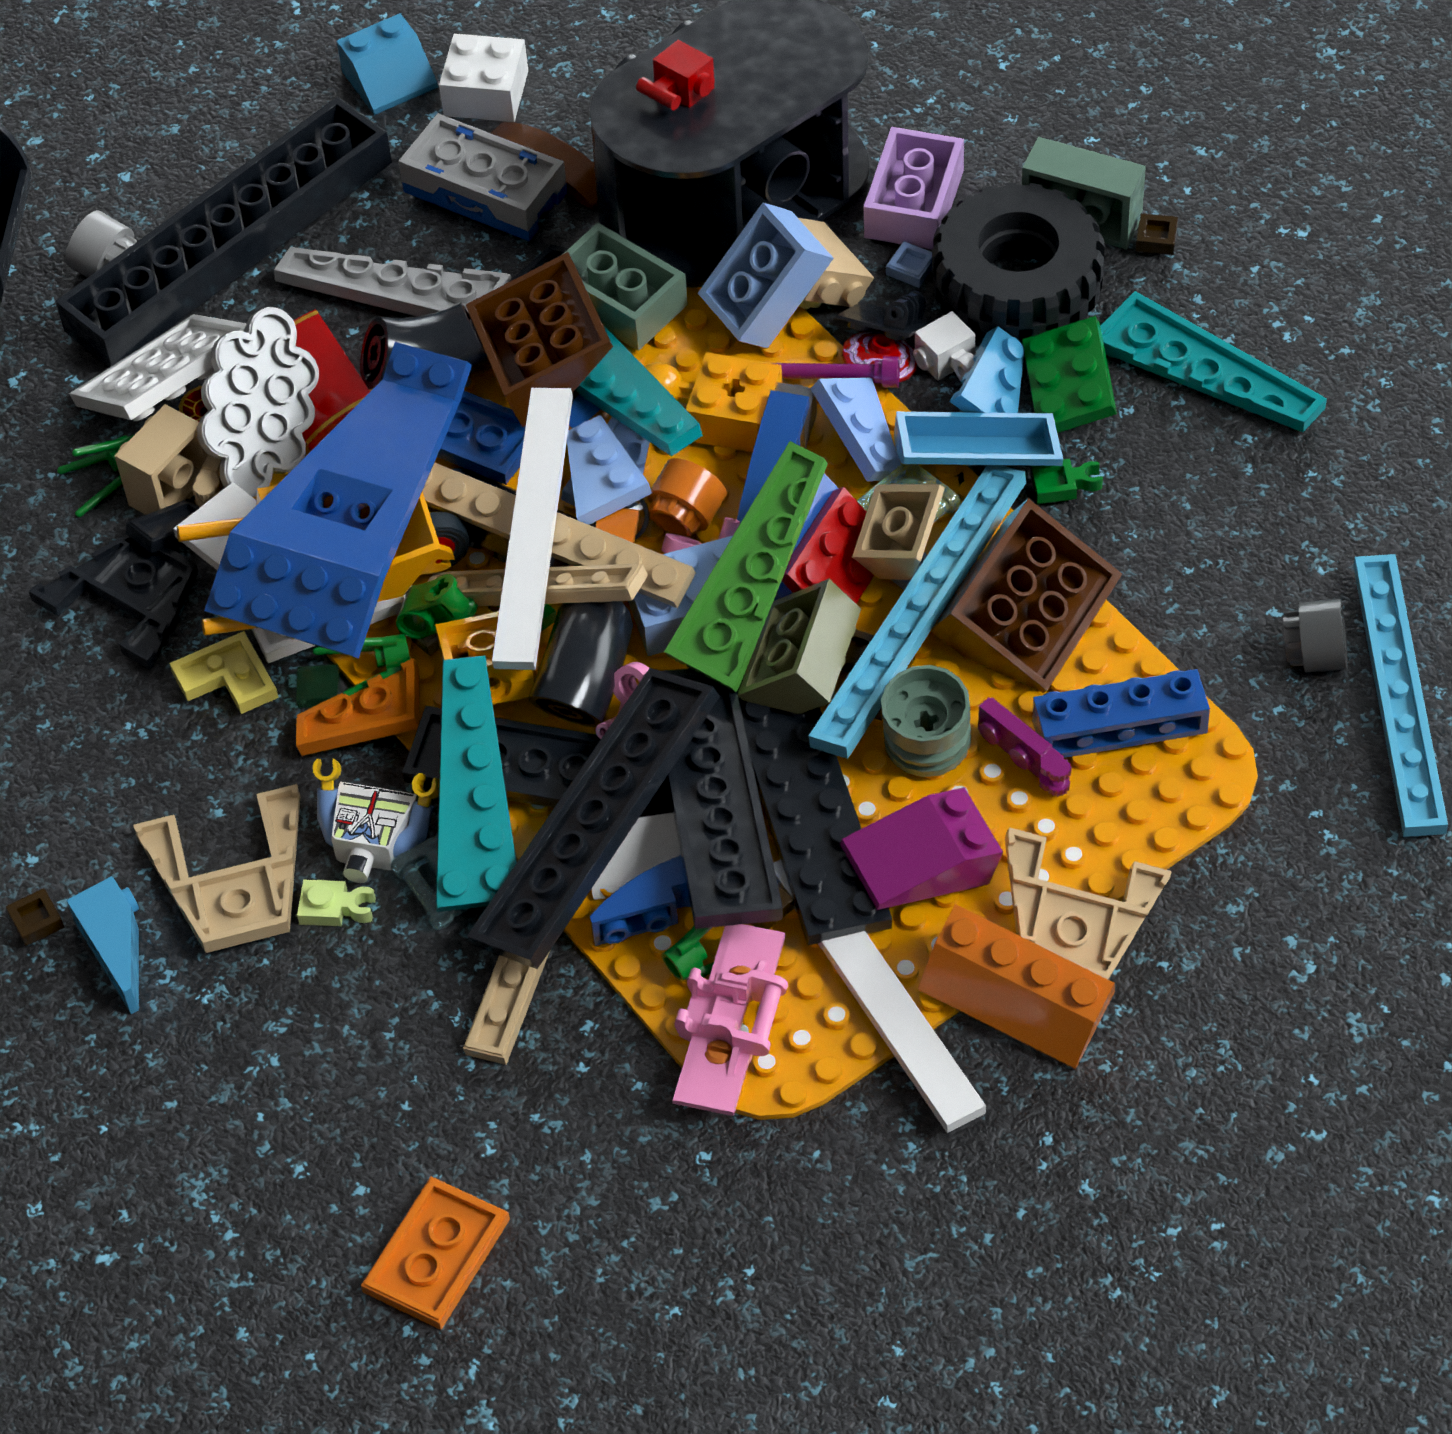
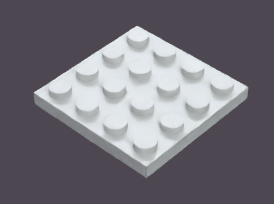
M193 314L69 394L77 407L128 420L139 421L154 412L153 406L163 399L172 400L186 391L185 385L194 379H205L215 373L211 363V350L214 343L227 333L244 331L246 323Z

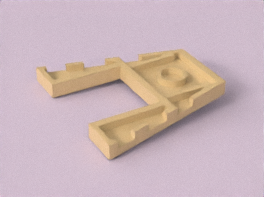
M297 784L256 794L271 853L269 858L189 877L175 815L133 825L138 841L205 953L290 932L301 798Z

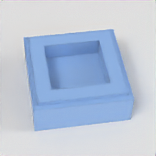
M903 241L886 265V275L920 288L932 271V252Z

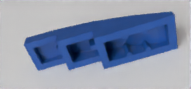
M774 390L770 391L737 516V520L740 523L789 441L801 446L800 436L810 407L808 396Z

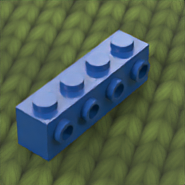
M1198 669L1188 671L1176 670L1165 675L1147 678L1135 677L1124 682L1106 685L1093 684L1083 689L1065 692L1052 691L1042 696L1033 697L1032 722L1035 732L1048 741L1064 758L1206 734L1208 732L1210 707Z

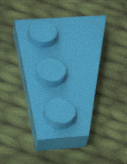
M999 326L987 332L973 357L974 364L971 370L966 372L960 381L963 384L961 389L953 394L950 402L963 412L1018 413L1024 358L1023 344Z

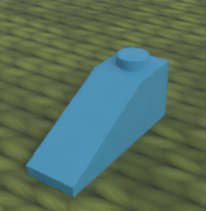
M111 876L66 901L74 923L130 1014L139 1011V928L134 916V912L138 911L139 907L129 888L126 887L121 890Z

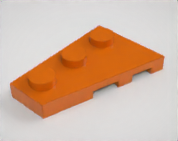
M412 658L402 663L403 670L383 679L381 674L367 680L368 687L350 696L340 693L297 714L296 747L301 756L417 730L420 723L419 667L415 659Z

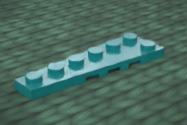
M1136 291L1100 326L1107 356L1120 359L1300 432H1304L1326 408L1327 398Z
M604 326L613 347L574 391L670 456H673L702 437L703 434L698 421Z
M485 656L443 660L436 912L488 906L516 865Z

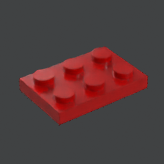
M844 487L835 489L791 555L782 582L795 593L830 579L857 604L874 574L852 558L867 511Z

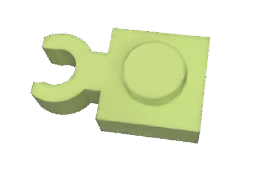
M303 879L297 912L299 925L342 926L343 916H351L354 921L359 923L371 922L373 918L371 908L358 906L364 902L375 903L374 889L358 887L351 892H347L345 881Z

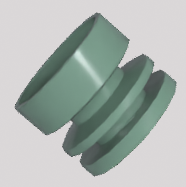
M933 665L913 666L896 674L886 685L881 698L885 751L894 765L904 772L920 777L940 776L955 769L967 756L971 744L970 702L967 688L958 676L945 668Z

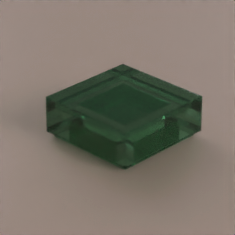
M338 664L298 667L296 692L298 708L314 707L339 694L340 670Z

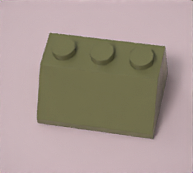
M830 579L773 601L737 696L743 701L797 714L817 707L821 708L830 703L835 694V686L840 671L846 661L845 656L851 638L856 632V623L861 608Z

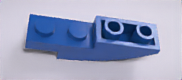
M681 855L641 873L615 891L590 915L595 946L605 943H619L631 936L646 932H660L669 926L678 924L677 909L691 907Z

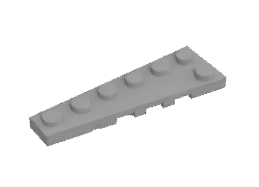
M295 247L288 249L274 269L276 282L414 316L432 314L450 308L460 302L466 307L467 303L501 287L511 280L510 274L464 268L463 274L445 272L443 271V265L428 264L427 269L407 267V261L393 260L390 263L379 264L373 263L369 256L344 255L336 252Z

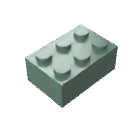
M1038 137L1022 167V185L1029 186L1030 183L1039 184L1045 189L1051 191L1056 189L1065 193L1071 201L1075 199L1087 210V215L1090 214L1095 219L1105 244L1127 249L1139 226L1140 214L1143 211L1146 166Z
M600 223L595 224L565 252H569L602 324L616 338L638 351L688 305L685 273Z

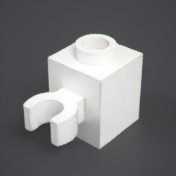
M951 311L915 332L914 359L922 370H928L937 381L953 372L956 373L961 381L964 374L970 371L974 364L975 333Z

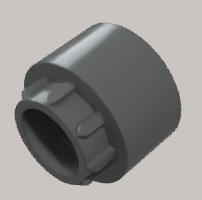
M1341 598L1299 602V610L1287 611L1283 615L1284 642L1288 664L1304 666L1305 673L1348 669L1346 630Z

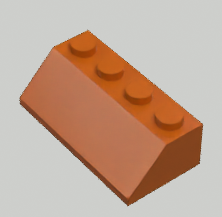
M955 904L934 944L918 986V991L1076 1070L1115 993V983Z

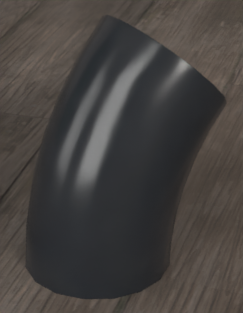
M462 302L450 308L418 317H376L371 321L366 331L360 357L361 378L368 389H374L383 380L395 342L467 361L472 365L468 379L492 369L470 314Z
M622 601L562 603L558 609L547 647L528 697L529 702L548 714L575 724L597 727V725L604 722L614 695V673L623 667L633 629L630 611Z

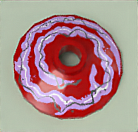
M862 331L851 335L844 342L842 358L845 364H875V360H882L883 356H899V383L908 380L915 373L917 367L913 355L914 349L905 340H894L885 337L882 331Z

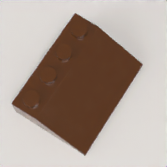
M569 252L466 304L504 397L522 427L526 426L531 388H571L573 393L613 347Z
M1028 498L1006 517L944 609L931 632L961 656L1045 693L1115 587L1122 573Z

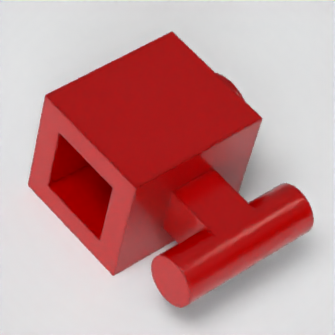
M677 40L653 59L654 82L642 77L636 84L638 92L671 110H676L680 103L690 108L715 88L713 58Z

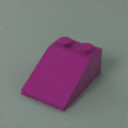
M965 787L927 795L843 838L840 843L877 910L988 885L1003 854L1001 847Z

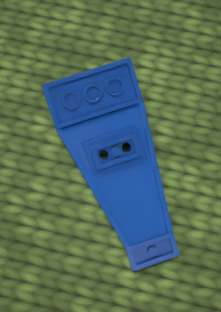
M395 342L383 380L230 531L204 611L359 659L384 579L460 404L472 365L467 361ZM332 495L333 504L329 508H325V499ZM369 506V516L361 519V510Z

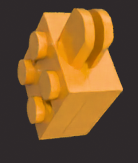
M478 606L473 617L435 624L442 665L443 660L485 656L492 704L518 701L529 697L534 684L533 670L494 669L492 657L499 611L492 612L488 606Z

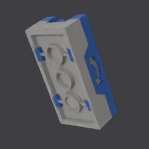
M437 113L398 161L403 191L405 193L529 242L539 230L538 219L544 212L552 209L554 203L558 205L568 193L564 161Z

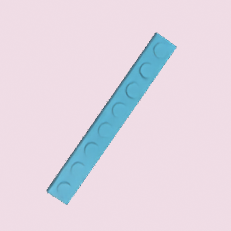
M1396 554L1355 557L1353 568L1403 837L1446 834L1448 821Z

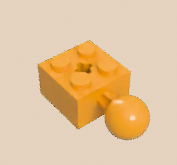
M706 352L695 382L684 381L677 369L667 363L655 362L645 366L678 402L687 403L686 410L698 421L703 434L702 437L694 442L753 452L770 391H775L778 382L782 383L781 365Z

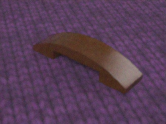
M503 122L491 132L493 135L564 161L568 192L565 196L591 210L598 207L594 162L577 149L545 131L520 123Z

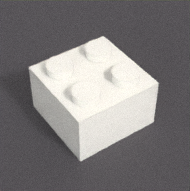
M454 34L439 83L443 115L447 117L515 122L528 74L525 40Z

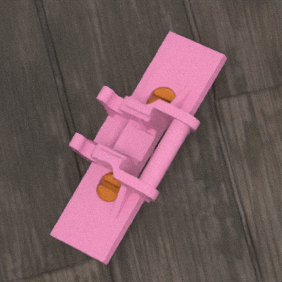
M744 924L725 926L709 980L701 976L700 969L691 968L687 980L688 988L692 994L687 1010H678L675 1020V1028L679 1036L689 1041L690 1044L673 1097V1104L734 1116L752 1056H766L769 1053L771 1043L768 1037L780 996L785 995L788 987V982L784 978L775 975L785 940L784 932ZM758 1001L760 1005L752 1033L741 1031L748 1003Z

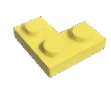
M244 631L169 663L171 671L187 701L225 685L240 713L243 714L279 698L274 683Z

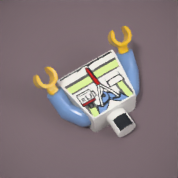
M318 758L313 763V773L321 780V788L317 789V820L325 842L334 848L336 859L346 863L343 875L348 880L364 883L368 880L371 868L394 869L400 858L409 855L426 840L434 808L430 805L431 799L439 796L438 778H433L431 789L425 792L423 784L426 780V775L418 773L412 780V789L415 794L340 782L338 788H335L334 781L341 775L340 763L333 759V772L329 776H323L321 773L322 762Z

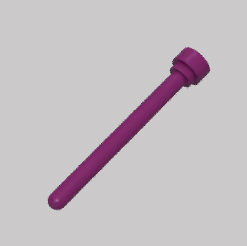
M883 356L882 360H875V364L772 363L782 366V379L872 378V380H875V384H882L883 388H899V356Z

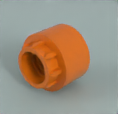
M671 458L666 462L651 487L652 494L647 496L650 502L648 507L649 516L657 526L668 533L692 537L693 533L705 531L724 501L727 491L720 480L703 467L688 460Z

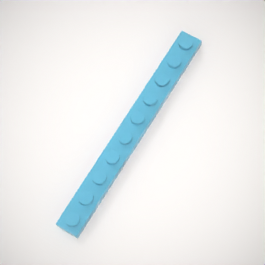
M987 465L809 734L811 748L843 758H849L882 707L881 698L886 685L896 674L906 670L1025 486V471L1002 465Z

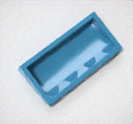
M896 411L893 438L898 458L902 464L1063 466V455L1053 413Z

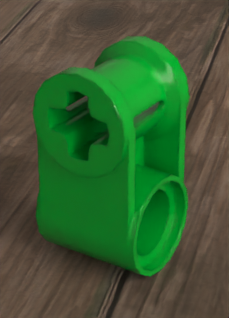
M444 574L429 582L413 585L408 589L396 619V626L407 637L424 639L429 635L437 633L435 624L473 617L478 605L473 598L466 597L457 587L458 582L453 575Z

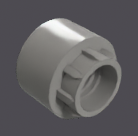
M96 210L88 214L75 229L66 249L65 262L68 267L88 278L135 244L137 240L134 239L132 229L105 213Z

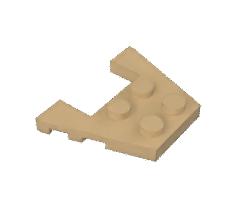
M1009 827L1005 835V846L1016 934L1109 979L1162 889L1170 879L1171 871L1134 861L1130 866L1123 902L1051 883L1038 878L1047 837Z

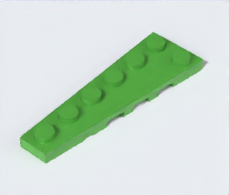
M789 441L664 650L668 657L733 692H737L828 465L825 458Z

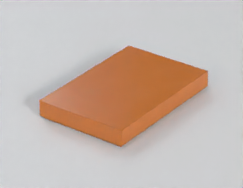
M431 1176L361 1284L363 1293L442 1330L509 1222V1212Z

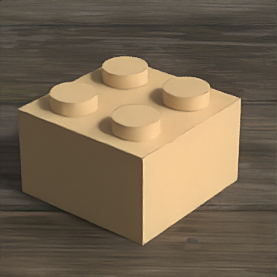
M164 404L155 415L150 416L145 421L143 427L129 441L122 444L115 455V460L129 506L147 515L180 501L190 499L193 496V482H195V478L208 456L200 446L197 438L198 421Z

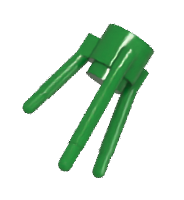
M134 434L74 449L72 455L75 457L93 453L98 454L60 466L57 472L64 474L107 459L112 469L118 471L115 455L122 444L129 441ZM118 476L75 512V515L82 517L122 485L121 477Z
M405 634L365 638L361 652L374 651L377 668L384 666L386 668L385 671L379 673L383 679L401 671V664L410 660ZM315 647L312 650L314 655L342 654L322 647ZM367 680L345 690L343 694L350 696L368 687Z
M693 926L676 944L661 954L665 965L679 981L682 982L689 977L691 968L700 969L703 978L711 974L714 962L703 965V960L708 956L699 940L713 927L695 929Z

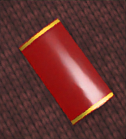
M316 309L293 320L297 329L296 347L309 352L316 360L319 368L317 385L308 394L315 407V418L312 425L301 433L310 451L370 393V390Z

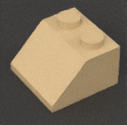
M876 484L852 558L879 579L911 580L921 562L945 488L940 484Z

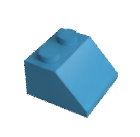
M401 13L336 41L342 73L374 115L438 88L437 80L418 36Z

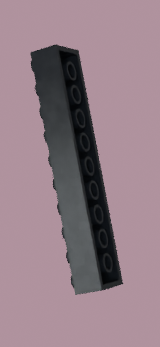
M336 97L56 300L64 332L108 367L118 363L157 338L392 163L387 131L342 99Z

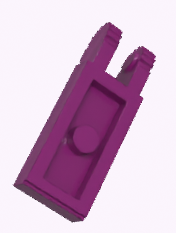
M988 697L981 703L978 711V730L982 737L992 745L997 744L1007 752L1019 768L1028 769L1038 777L1039 787L1044 791H1048V794L1057 797L1067 794L1070 787L1069 776H1071L1072 769L1068 759L1065 760L1064 756L1056 751L1048 741L994 698Z

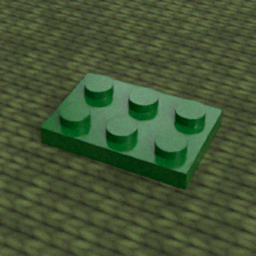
M1096 316L1043 332L1034 337L1022 339L1035 413H1053L1057 433L1117 414L1101 327Z

